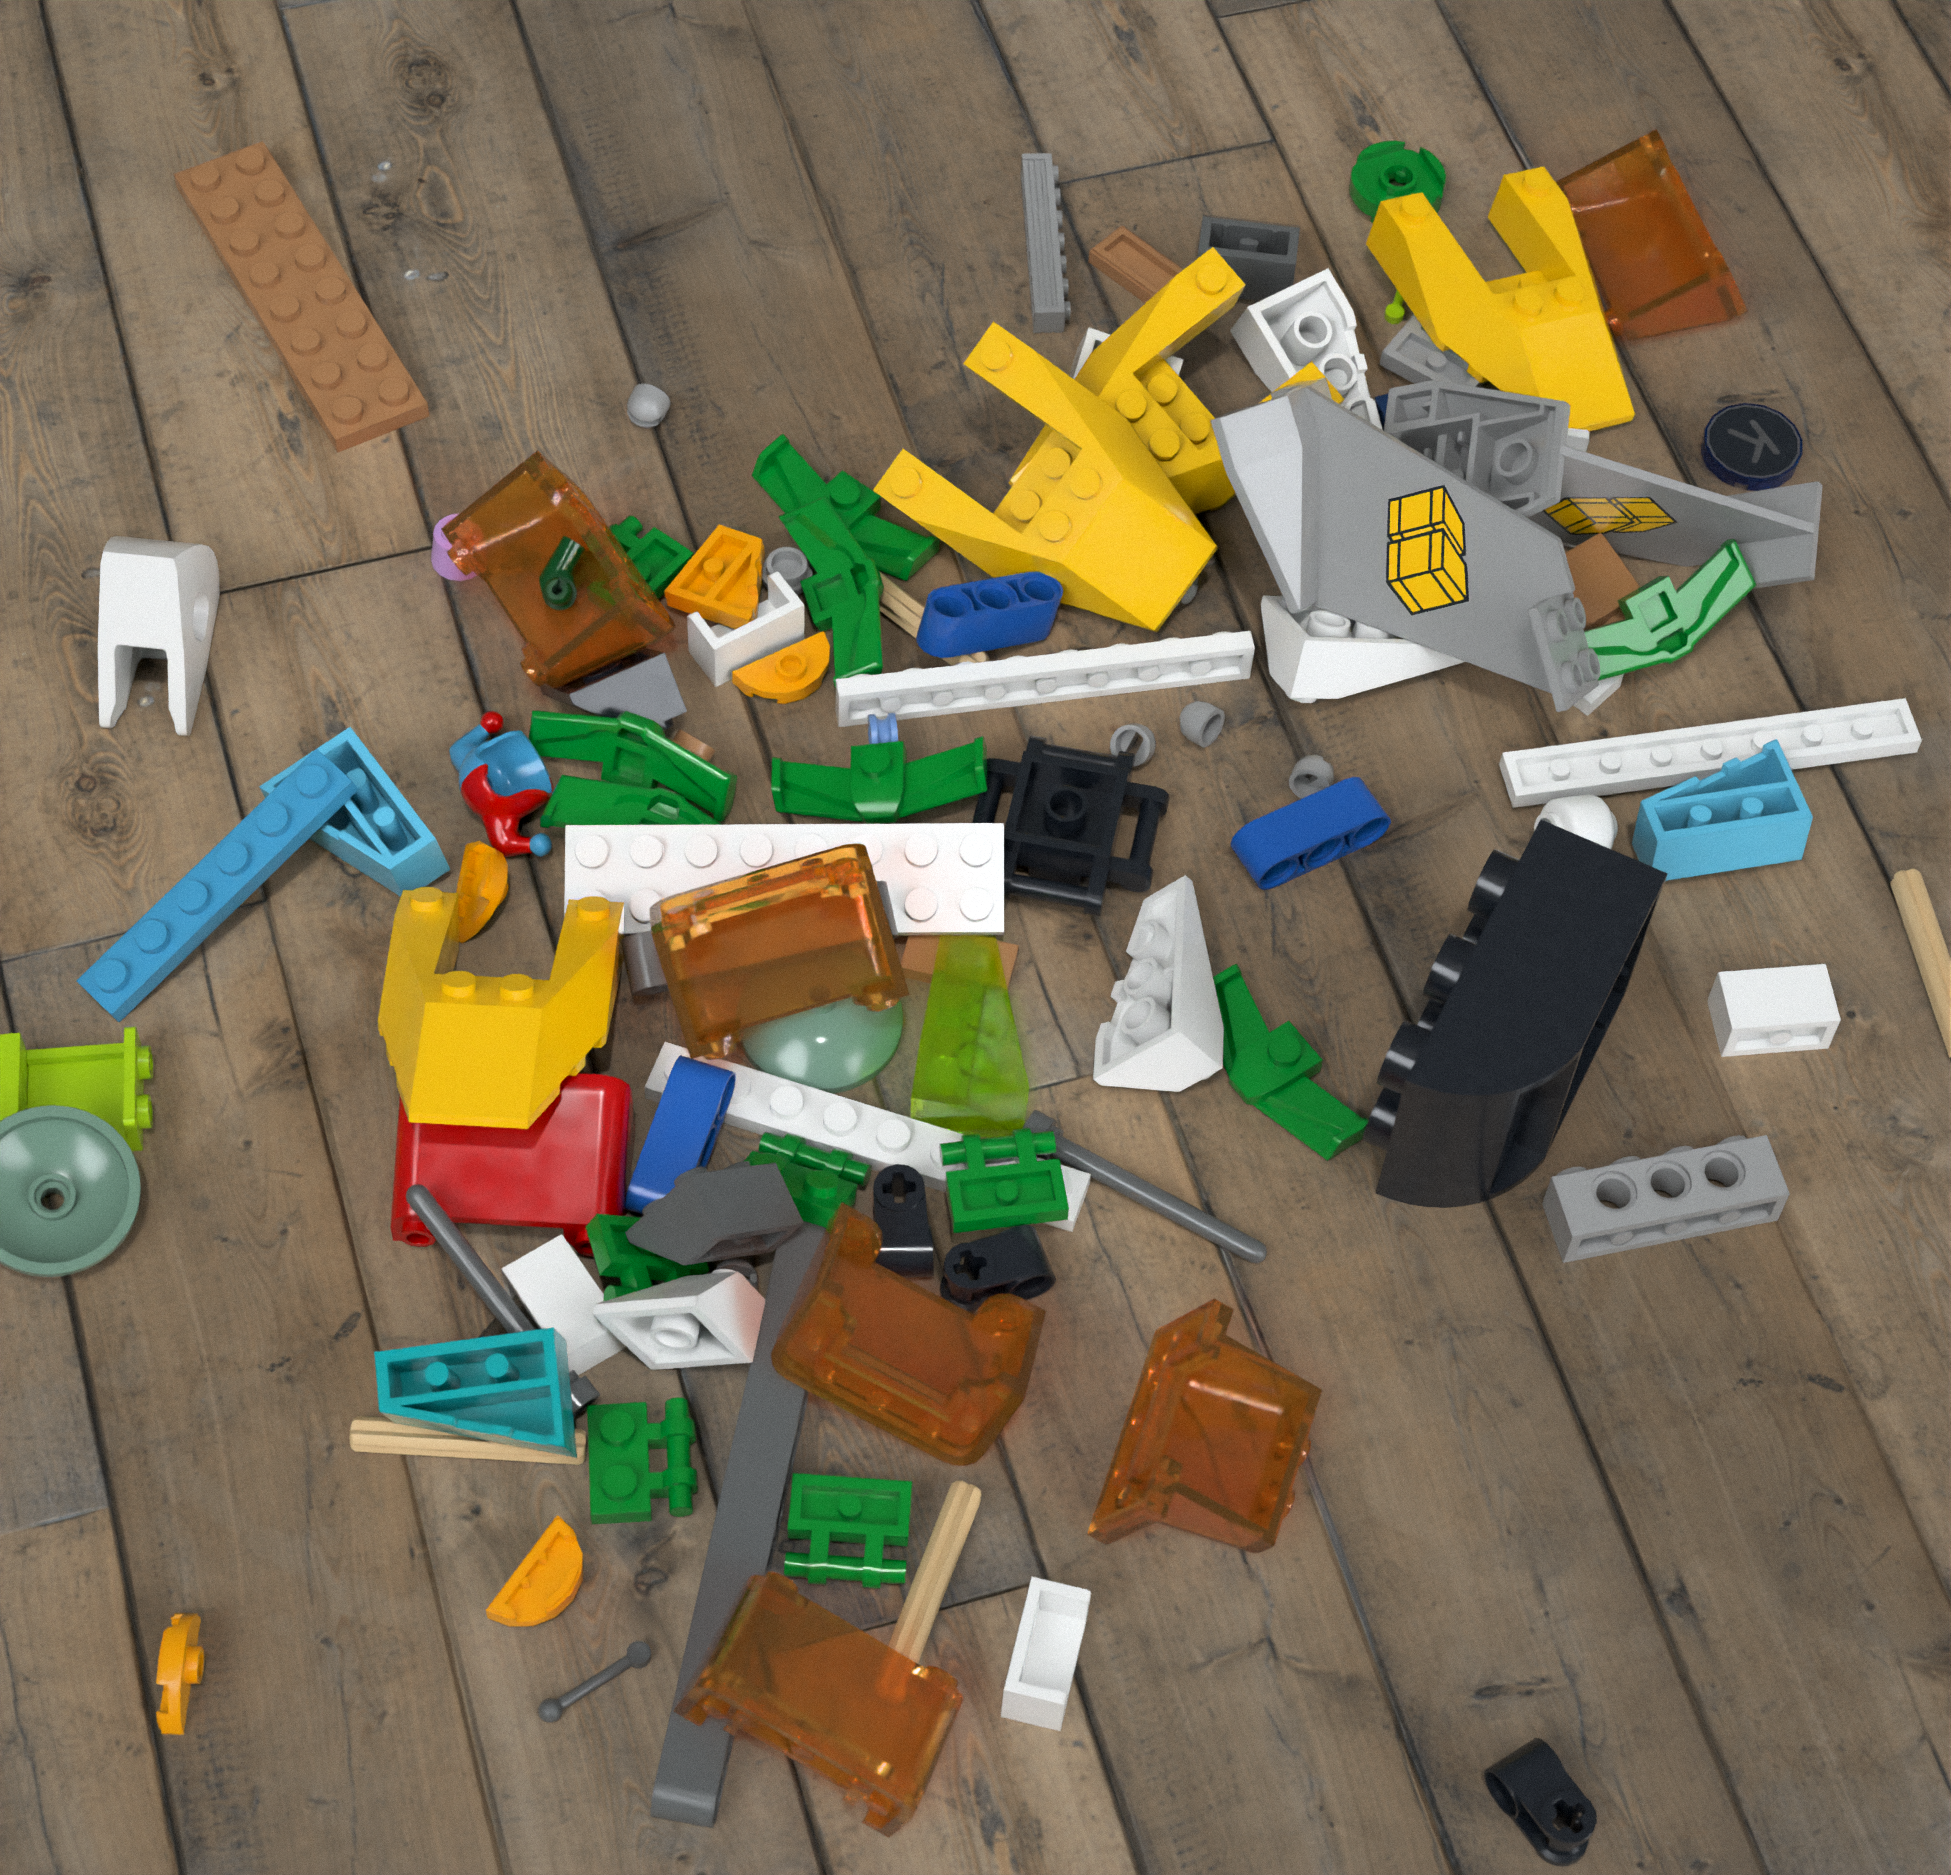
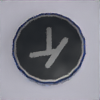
M1741 403L1726 406L1712 415L1703 433L1701 455L1708 469L1722 482L1734 486L1735 482L1742 485H1748L1747 490L1752 491L1778 488L1790 480L1797 469L1802 457V438L1795 424L1781 412L1765 405Z

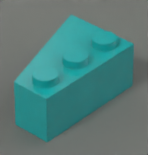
M554 1327L374 1352L379 1412L394 1423L577 1458L566 1340Z

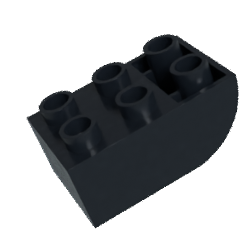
M1540 820L1520 859L1497 849L1492 851L1481 871L1468 904L1467 911L1474 913V916L1462 938L1452 933L1446 938L1424 987L1423 996L1430 1000L1418 1024H1413L1407 1020L1402 1023L1381 1066L1377 1084L1384 1088L1373 1108L1363 1134V1141L1387 1151L1376 1194L1416 1206L1437 1208L1462 1207L1481 1203L1510 1191L1526 1180L1544 1162L1626 994L1668 873L1544 820Z

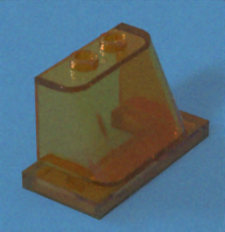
M1216 1299L1156 1329L1087 1535L1108 1545L1150 1525L1159 1523L1254 1554L1274 1547L1282 1520L1291 1510L1295 1500V1491L1292 1487L1298 1468L1307 1458L1311 1448V1439L1308 1438L1322 1389L1227 1336V1329L1234 1309Z

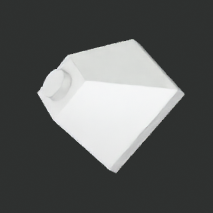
M717 1269L712 1274L685 1276L595 1304L593 1315L651 1370L753 1363L766 1299L741 1273L729 1269Z

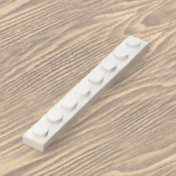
M1224 631L1210 636L1184 639L1173 637L1158 642L1133 645L1121 643L1107 648L1082 651L1064 650L1048 655L1012 656L1005 660L979 663L961 662L954 666L928 669L909 668L902 672L877 675L857 674L850 678L836 679L835 710L838 727L868 724V714H875L878 719H885L888 713H895L896 720L1249 679L1255 646L1251 631L1235 633Z
M1903 698L1502 753L1499 766L1512 807L1516 808L1545 804L1554 798L1586 794L1603 796L1675 786L1694 776L1702 780L1721 771L1723 763L1737 757L1740 761H1743L1761 753L1763 745L1775 739L1778 740L1791 770L1916 753L1922 739L1907 700Z
M664 1042L644 1087L645 1099L659 1103L673 1065L677 1058L682 1055L736 1073L733 1095L723 1120L725 1124L763 1135L765 1132L785 1137L787 1133L797 1135L806 1139V1145L832 1152L834 1148L853 1153L854 1160L872 1165V1170L878 1172L887 1166L895 1164L908 1165L919 1172L923 1177L926 1187L947 1193L945 1185L946 1172L965 1170L964 1164L942 1166L939 1149L940 1143L961 1141V1136L964 1134L668 1042ZM1036 1157L1037 1161H1042V1160H1044V1159H1041V1158ZM1015 1158L985 1161L986 1167L1016 1164ZM1061 1165L1069 1206L1068 1220L1045 1222L1044 1224L1072 1232L1090 1185L1091 1174Z

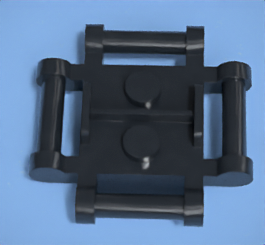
M1030 735L1027 749L1023 751L1021 763L998 758L987 759V791L979 794L972 823H994L1002 789L1008 786L1015 787L1004 829V899L1010 900L1011 895L1082 907L1085 914L1101 916L1108 881L1120 883L1123 888L1129 891H1147L1151 886L1154 873L1150 862L1159 820L1167 812L1170 799L1169 794L1156 786L1131 782L1135 762L1134 753L1119 751L1118 756L1047 744L1046 738ZM1124 807L1135 808L1139 812L1129 859L1114 856ZM1017 865L1029 867V876L1015 874ZM1082 877L1090 878L1088 887L1080 886Z

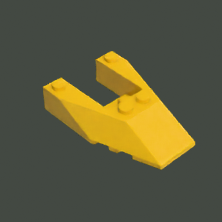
M1544 166L1505 174L1502 178L1488 214V219L1527 273L1485 282L1422 192L1380 202L1366 245L1436 347L1442 352L1452 350L1469 365L1466 372L1479 381V383L1489 381L1500 391L1566 401L1571 406L1568 428L1593 431L1633 420L1635 415L1603 304L1569 201Z
M1214 247L1178 273L1091 352L1074 379L1129 420L1134 427L1133 429L1164 470V473L1194 514L1207 510H1217L1236 496L1226 474L1210 421L1215 419L1214 416L1165 361L1232 309L1246 285ZM1311 361L1275 391L1290 384L1326 377ZM1326 378L1332 400L1341 405L1345 399ZM1271 394L1259 403L1271 400ZM1047 425L1043 427L1009 480L1011 487L1052 432V429Z
M993 321L963 364L986 383L1050 427L1052 432L994 513L987 510L905 449L901 450L873 491L993 578L1025 572H1041L1055 578L1061 584L1063 595L1060 604L1074 606L1103 617L1158 632L1218 549L1217 545L1184 498L1171 483L1158 461L1133 429L1134 427L1129 420Z
M420 887L414 890L402 891L394 915L378 1015V1032L380 1036L384 1037L386 1055L390 1066L394 1067L396 1085L409 1122L528 1129L560 1094V1083L565 1077L576 1076L586 1065V1054L592 1048H602L606 1044L624 961L621 940L624 938V902H610L598 896H588L580 900L569 899L549 980L532 979L523 974L487 977L475 976L467 971H453L459 953L458 893L442 892L434 887Z

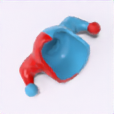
M487 711L482 715L480 724L455 741L449 749L451 762L459 773L461 795L467 806L482 819L491 847L503 853L504 857L533 853L539 857L545 856L552 848V841L545 833H538L532 838L522 836L518 833V826L522 817L549 801L554 791L552 779L539 753L522 731H510L486 741L489 735L500 732L504 725L501 714L496 711Z

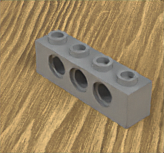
M1737 1135L1728 1137L1713 1146L1693 1149L1691 1146H1680L1667 1151L1661 1156L1646 1159L1628 1156L1614 1161L1609 1166L1586 1170L1584 1167L1565 1169L1556 1176L1551 1177L1542 1205L1562 1262L1565 1263L1778 1221L1790 1193L1768 1136L1764 1135L1747 1139L1745 1136ZM1708 1179L1720 1181L1726 1187H1717L1710 1183ZM1654 1190L1666 1191L1673 1198L1662 1197ZM1600 1200L1611 1201L1615 1203L1619 1207V1209H1612L1606 1207L1600 1202Z

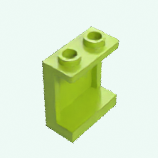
M136 1026L124 1027V1043L26 1050L21 1033L0 1034V1121L19 1111L39 1106L73 1107L87 1111L111 1125L123 1137L131 1151H143V1129L153 1127L150 1094H144V1080L153 1079L154 1068L151 1046H142Z

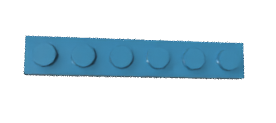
M318 749L314 750L76 981L118 1022L123 1020L359 790L357 786Z

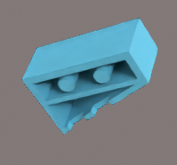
M351 727L317 748L347 775L359 790L309 839L400 897L403 890L425 887L450 870L436 838ZM311 753L259 786L264 797L266 798Z
M1775 739L1764 744L1761 753L1743 761L1736 757L1723 763L1721 771L1702 780L1694 776L1640 802L1632 846L1640 862L1668 873L1665 881L1802 860L1813 816L1780 744Z

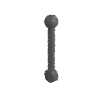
M643 1641L631 1643L628 1646L627 1655L558 1699L548 1698L543 1700L538 1708L540 1718L548 1723L556 1722L561 1717L565 1708L630 1667H646L651 1660L649 1645Z

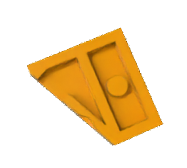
M719 524L665 589L667 606L690 614L697 611L702 618L733 629H737L757 619L765 560L762 538Z

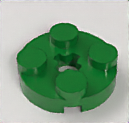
M1395 140L1383 141L1368 146L1357 156L1356 164L1352 168L1349 193L1353 202L1362 212L1370 216V220L1373 223L1381 201L1422 192L1436 213H1438L1441 207L1446 173L1443 165L1434 154L1420 147L1419 153L1404 149L1405 142ZM1389 179H1395L1398 183L1407 184L1405 186H1395L1389 183Z

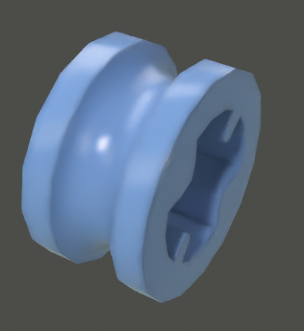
M888 713L885 719H878L875 714H868L869 744L898 741L895 713Z

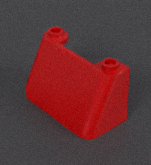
M578 1073L576 1076H566L560 1083V1094L528 1129L409 1122L401 1097L399 1096L390 1224L393 1241H403L415 1247L431 1246L437 1241L406 1200V1192L409 1187L421 1184L429 1190L453 1223L563 1228L564 1238L578 1253L594 1256L586 1230L587 1224L596 1214L627 1216L625 1203L631 1180L635 1141L633 1097L630 1085L622 1079L601 1074Z

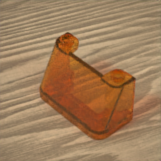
M1657 129L1556 181L1569 201L1585 253L1612 306L1605 310L1604 314L1616 338L1626 334L1629 342L1728 322L1748 312L1731 271L1709 235L1678 171L1669 157L1668 150Z
M538 450L441 528L452 545V548L447 551L452 562L466 576L473 571L486 582L526 643L521 648L525 659L520 662V665L527 676L538 687L546 683L551 688L556 689L659 642L676 628L674 621L591 500L572 479ZM565 536L583 546L585 551L573 570L577 588L575 602L565 610H555L550 608L543 599L539 576L561 538Z
M853 843L837 846L677 893L657 901L649 909L651 934L691 1059L704 1056L707 1060H714L728 1056L736 1050V1043L743 1038V1029L843 999L851 997L855 1005L866 1006L868 1011L874 1012L893 1007L899 1002L900 997L910 995L874 871L864 844Z
M841 1202L826 1226L778 1332L771 1352L772 1365L788 1381L943 1462L957 1466L976 1463L983 1457L1025 1400L1046 1311L1021 1297L1012 1294H997L988 1297L973 1315L875 1263L874 1261L879 1254L883 1242L881 1229L870 1217Z
M771 1571L766 1572L765 1576H750L738 1593L673 1711L699 1727L708 1715L718 1719L727 1718L728 1721L723 1730L735 1735L741 1728L846 1790L842 1800L852 1806L862 1799L868 1807L862 1823L889 1838L913 1818L925 1795L964 1700L961 1692L957 1689L958 1681L951 1674L938 1667L926 1666L924 1668L799 1594L797 1585L789 1578Z

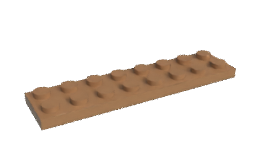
M263 141L174 174L176 188L337 453L429 417L427 401Z

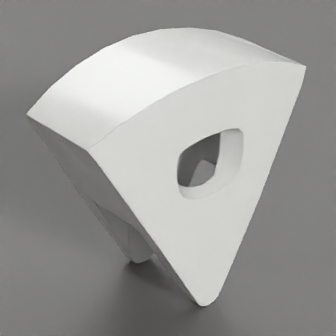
M123 536L111 537L106 542L100 563L98 622L99 724L101 728H113L116 725L117 720L126 709L139 661L142 658L168 660L169 711L176 733L180 736H190L207 669L219 602L218 562L209 546Z

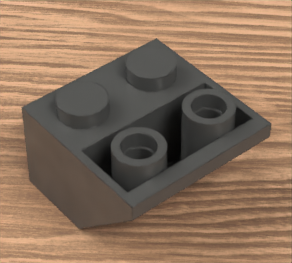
M1203 214L1197 259L1214 247L1246 284L1239 298L1261 301L1293 285L1300 227L1298 225Z
M742 1161L732 1164L723 1170L708 1172L705 1167H697L682 1173L674 1180L675 1187L667 1195L649 1203L643 1208L642 1213L644 1216L627 1230L625 1234L629 1243L682 1265H691L772 1252L802 1226L804 1222L776 1163L751 1166L748 1161Z

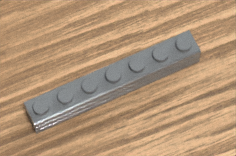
M1052 153L1022 154L1020 175L1033 333L1064 332L1065 320H1070L1071 309L1070 301L1064 300V297H1068V278H1062V274H1066V255H1060V251H1064V233L1058 232V228H1062V210L1056 209V206H1060V188H1055L1054 184H1058V165L1053 166Z

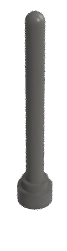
M1035 1110L1023 1126V1128H1030L1032 1133L1052 1130L1054 1132L1056 1153L1036 1155V1157H1042L1046 1160H1049L1051 1157L1060 1158L1061 1162L1076 1170L1091 1174V1178L1251 1263H1260L1266 1258L1267 1248L1259 1240L1063 1137L1064 1131L1056 1127L1057 1121Z
M421 1184L409 1187L406 1192V1200L508 1334L535 1330L429 1190ZM572 1370L569 1372L574 1418L583 1412L587 1405L595 1402L599 1398L600 1393L587 1376L580 1378Z

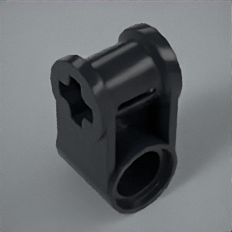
M895 1164L887 1166L879 1172L874 1180L873 1187L874 1228H872L875 1279L933 1276L931 1225L928 1224L923 1177L916 1169L908 1165ZM894 1197H903V1203L894 1202Z
M1020 1225L1006 1229L996 1235L960 1243L952 1247L945 1257L943 1265L944 1276L942 1277L939 1291L941 1300L948 1309L961 1315H971L1010 1302L1026 1301L1038 1297L1054 1286L1056 1278L1035 1227ZM964 1257V1262L960 1265L961 1258ZM972 1292H975L974 1299L971 1300Z
M1535 1738L1484 1771L1486 1786L1497 1805L1505 1814L1512 1818L1534 1847L1536 1853L1545 1862L1554 1866H1569L1577 1863L1584 1856L1589 1838L1592 1836L1597 1823L1596 1810L1591 1801L1586 1798L1565 1771L1561 1760L1554 1750L1545 1741Z

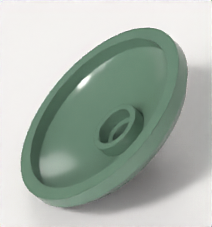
M850 951L757 971L746 984L737 1008V1032L740 1045L756 1070L832 1094L854 1089L878 1075L895 1055L903 1030L902 1004L891 980L874 963ZM816 997H824L827 998L828 1001L822 1004H818L813 1002L811 999Z
M50 1105L29 1108L0 1121V1264L26 1275L59 1277L84 1271L106 1259L120 1246L129 1234L140 1205L141 1185L139 1170L135 1157L123 1137L101 1118L87 1111L67 1106ZM55 1193L62 1196L64 1202L57 1209L50 1210L42 1205V1200L49 1194Z

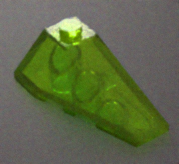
M940 935L911 1094V1118L964 1135L979 1133L980 1137L984 1138L1012 1135V1129H1020L1025 1125L1030 1087L996 935Z

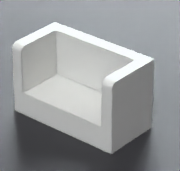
M776 571L768 575V599L759 603L757 619L737 629L722 624H717L710 628L697 611L688 615V651L714 686L717 687L732 679V671L804 640V604L781 574Z
M1826 964L1718 972L1708 997V1006L1721 1057L1828 1049L1841 1021Z
M562 1234L501 1268L505 1291L512 1300L517 1301L520 1299L539 1329L554 1327L566 1340L569 1372L574 1370L577 1375H580L626 1348L593 1315L595 1304L604 1302V1294Z
M1031 1577L1004 1687L1001 1717L1061 1731L1091 1598L1089 1590Z

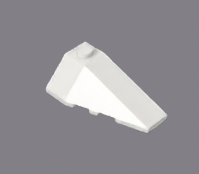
M1329 269L1323 270L1246 308L1230 331L1254 372L1271 392L1275 391L1312 361L1345 399L1341 404L1343 407L1382 430L1376 401L1370 398L1367 386L1365 356L1360 354L1354 332V329L1357 327L1354 311Z
M1263 595L1261 611L1269 674L1285 691L1286 695L1297 702L1313 703L1316 699H1339L1465 662L1312 604L1299 612L1291 613L1283 596Z
M1185 875L1143 900L1126 950L1133 957L1130 968L1124 980L1115 982L1110 996L1117 1002L1111 1023H1101L1096 1036L1093 1080L1099 1085L1180 1092L1200 1080L1208 1079L1215 1072L1223 1068L1224 1027L1193 881Z

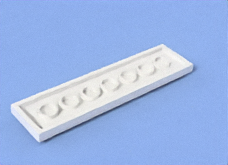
M1004 823L565 826L564 917L569 899L580 900L588 896H598L610 902H624V937L870 881L887 882L898 935H1004Z

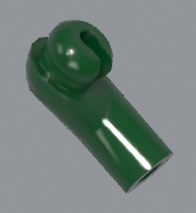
M565 536L561 538L539 576L543 599L550 608L555 610H565L575 602L577 588L573 570L585 551L583 546Z

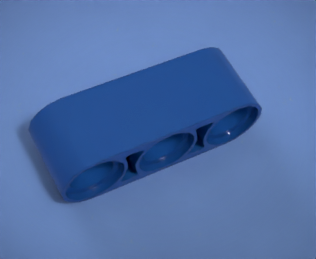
M1025 572L939 587L928 594L916 636L917 644L924 652L932 656L950 658L1041 641L1050 635L1063 595V588L1055 578L1041 572Z
M1351 777L1249 822L1237 831L1230 845L1257 886L1262 890H1269L1370 845L1388 830L1391 820L1360 777Z
M682 1055L677 1058L670 1072L628 1187L625 1203L627 1210L643 1214L642 1210L645 1206L664 1197L675 1187L674 1180L679 1175L693 1168L707 1167L733 1095L736 1081L735 1072Z

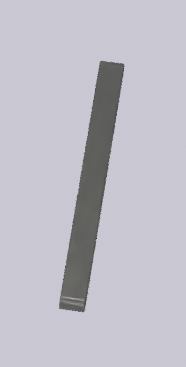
M803 1221L804 1224L776 1248L753 1363H750L654 1785L651 1804V1817L709 1828H714L717 1820L837 1268L843 1224H838L834 1230H830Z

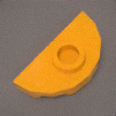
M825 632L817 633L732 671V683L746 696L752 698L755 694L762 698L777 699V704H786L806 698L820 688L822 679L829 669L830 645Z
M481 841L465 845L456 893H458L459 942L462 944L476 935L487 923L497 906L506 897L509 888L507 882L508 864L503 853Z
M558 1515L486 1609L488 1619L509 1627L535 1626L555 1618L573 1602L583 1581V1554L574 1530Z
M176 1612L171 1616V1625L173 1627H167L163 1632L156 1676V1684L163 1685L160 1711H156L158 1728L161 1729L162 1734L184 1735L191 1684H200L202 1680L204 1649L203 1646H197L201 1617L197 1613Z

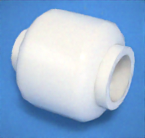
M1594 794L1550 800L1543 807L1534 825L1535 831L1540 820H1544L1609 849L1612 848L1618 831L1617 820L1606 803Z

